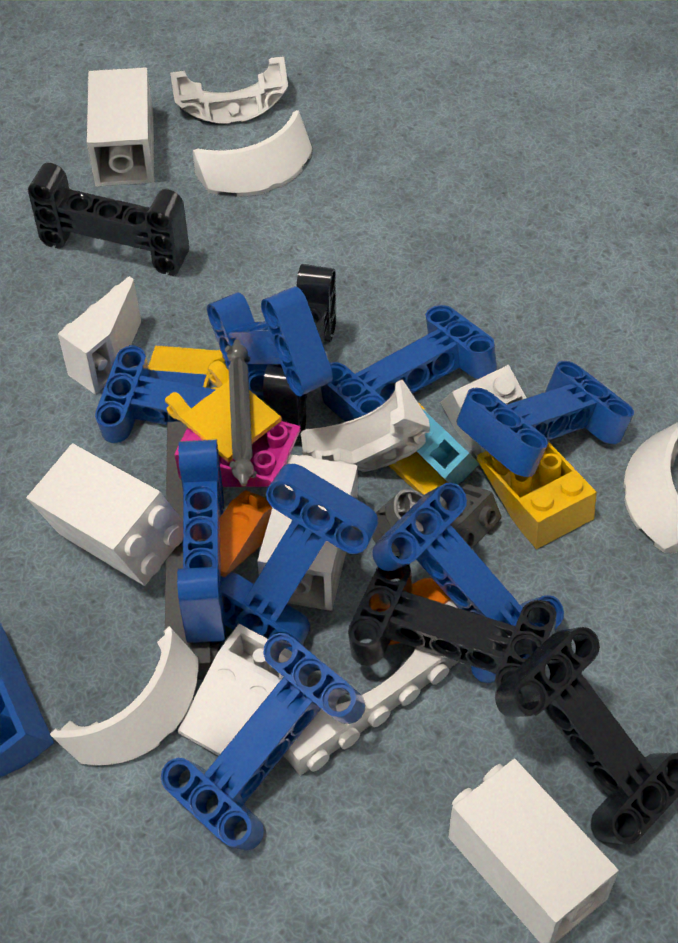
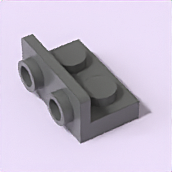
M461 482L459 486L466 494V507L450 525L472 549L500 521L501 514L492 491ZM443 500L441 505L447 510V504Z

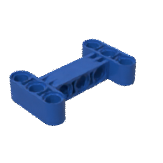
M293 286L261 301V310L265 321L260 322L254 321L247 300L239 292L207 305V314L228 370L231 362L227 357L225 348L226 346L231 347L234 341L239 339L241 344L247 348L248 356L251 357L250 362L247 363L248 374L257 369L266 370L269 364H281L291 390L299 397L332 382V370L305 295L298 287Z
M446 305L431 307L426 312L428 335L356 374L342 363H329L333 380L320 387L323 402L341 419L347 422L364 416L383 405L394 393L395 383L400 380L405 382L413 394L458 368H461L471 377L480 379L497 370L494 339L453 308Z
M129 345L119 350L97 406L95 418L102 437L110 443H119L128 438L135 419L167 425V422H180V420L171 417L166 409L169 405L165 402V398L171 393L177 392L188 406L192 408L214 392L215 389L150 377L151 373L144 350L138 346ZM257 369L248 374L249 390L264 402L263 392L256 391L263 390L266 370Z
M559 361L545 392L506 405L488 390L477 387L469 389L456 422L465 433L511 472L519 476L530 477L535 474L547 448L548 440L585 427L603 442L618 444L621 442L631 422L634 410L628 403L577 364L570 361Z
M217 439L179 441V468L183 487V568L178 569L177 586L186 642L225 641V612L221 590L220 514L224 512V495Z
M289 463L279 470L267 488L266 497L270 506L290 518L292 522L254 584L240 575L230 572L226 577L221 576V590L226 626L234 630L240 624L267 639L278 633H286L303 645L311 629L310 622L301 612L287 605L288 601L326 541L350 554L363 552L378 526V517L369 506L301 465ZM285 485H287V486H289L290 488H292L293 491H292V490H289ZM319 506L324 507L327 511L322 510ZM292 647L286 648L291 652L293 651Z
M445 483L426 493L373 547V560L379 568L385 571H394L417 560L459 609L516 626L520 613L527 603L534 600H543L555 608L556 628L564 618L563 606L555 596L544 595L525 601L520 605L450 525L464 511L467 503L464 490L455 483ZM440 497L445 500L447 510L441 505ZM416 520L422 524L423 534L417 529ZM392 544L397 546L399 550V559L392 552ZM542 623L532 624L538 627L544 626V624ZM528 654L519 655V657L525 659L531 656ZM471 666L472 673L480 682L486 684L495 682V673Z
M286 633L272 635L266 641L263 649L264 659L283 678L206 771L203 767L184 758H174L168 761L161 771V782L164 788L226 845L240 850L254 849L260 844L264 833L262 822L244 803L317 713L322 709L340 723L352 724L357 722L365 712L363 696ZM287 647H292L293 651L290 659L280 663L279 655L281 651ZM321 670L319 683L308 687L307 679L309 675L314 671ZM350 694L351 703L349 707L344 711L338 712L336 710L337 700L342 695ZM189 769L190 780L184 787L180 788L179 777L185 770ZM216 794L218 796V806L212 813L208 814L206 809L207 801L212 795ZM245 820L247 832L241 839L237 840L234 835V829L237 823Z

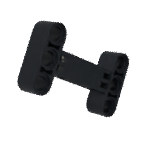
M44 163L28 187L40 240L48 247H53L54 245L55 248L61 249L71 233H76L148 250L151 252L154 268L159 273L166 274L167 272L170 276H175L179 272L189 252L184 202L180 195L172 190H160L149 208L69 189L66 173L61 167L53 163Z
M301 264L296 287L306 297L322 344L324 341L331 342L333 337L330 334L334 335L336 327V271L333 268ZM269 364L263 381L264 403L279 414L283 422L300 426V433L296 442L301 443L300 434L306 427V398L308 393L300 397L291 390L281 364Z
M408 564L394 571H385L377 567L348 629L352 658L361 665L369 666L379 662L384 656L390 641L394 640L495 673L496 695L498 687L526 660L519 657V655H532L555 633L556 611L546 601H530L523 607L516 626L430 600L412 594L411 567ZM392 579H400L399 581H390ZM381 608H382V609H387V610L382 611V612H377V611H375V610L381 609ZM542 623L544 624V626L538 627L532 624ZM365 639H372V640H373V641H371V642H369V643H361V642H360V641L365 640ZM519 691L518 700L522 706L524 698L522 692Z
M587 627L560 630L552 634L498 687L495 695L496 706L503 715L508 717L536 716L544 710L608 795L591 817L590 824L594 836L599 841L605 843L634 844L678 798V753H652L646 757L643 756L582 675V672L599 654L600 644L596 633ZM572 640L575 643V653L572 650ZM546 665L550 670L549 680L545 673ZM519 691L522 692L524 698L522 706L518 700ZM642 793H643V803H642V801H641V794H642ZM616 819L618 820V830H617V831H616V826H615V824H616Z

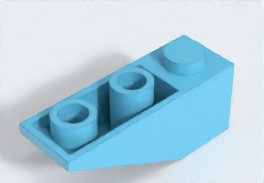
M422 409L429 419L430 433H425L426 443L417 452L447 482L459 485L479 463Z

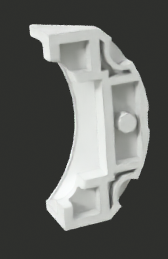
M284 56L270 58L267 70L264 73L258 74V82L256 84L234 92L217 93L202 90L201 83H194L189 80L185 71L170 73L175 103L199 119L220 124L244 122L263 114L281 98L288 87Z
M298 110L292 112L291 118L280 131L257 144L234 150H193L195 175L208 193L219 195L221 192L236 193L237 197L259 195L286 185L302 172L303 165L311 158L312 146Z
M400 380L395 383L396 388L392 396L372 412L341 424L302 431L303 455L316 459L344 461L348 464L358 465V470L362 472L379 469L394 464L418 451L426 443L425 433H430L429 419L405 382Z
M678 422L654 434L638 447L628 463L623 487L625 488L624 501L633 523L638 530L642 529L655 542L654 546L663 553H678V494L671 476V467H673L675 457L678 454Z
M170 626L163 631L165 635L157 642L161 649V657L152 678L141 694L129 706L101 723L95 722L90 726L82 727L69 721L61 729L55 728L50 733L81 764L111 765L143 756L158 747L160 742L170 733H173L184 719L194 698L193 695L199 672V658Z

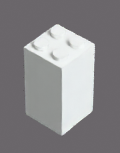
M147 67L88 71L87 146L95 186L154 183L153 107Z
M73 443L26 497L58 534L144 586L159 571L161 565L183 540V520L160 491Z
M289 455L285 465L289 463L301 465L358 500V465L348 464L344 461L316 459L308 455ZM285 485L289 490H292V491H293L292 488H290L289 486ZM319 506L322 510L327 511L324 507ZM273 507L257 561L259 575L292 522L290 518ZM326 541L288 603L332 611L346 552Z
M514 758L504 767L501 764L493 767L483 778L484 782L474 790L471 788L463 790L452 802L448 838L540 943H556L608 899L619 870Z

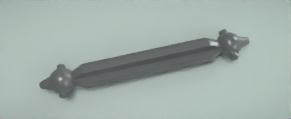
M236 339L231 347L226 346L225 348L227 357L231 362L229 365L232 453L235 460L230 462L229 467L232 468V473L239 480L241 486H246L248 479L251 477L255 478L257 474L250 461L252 458V437L247 363L250 362L251 357L248 356L247 348L241 344L239 339Z

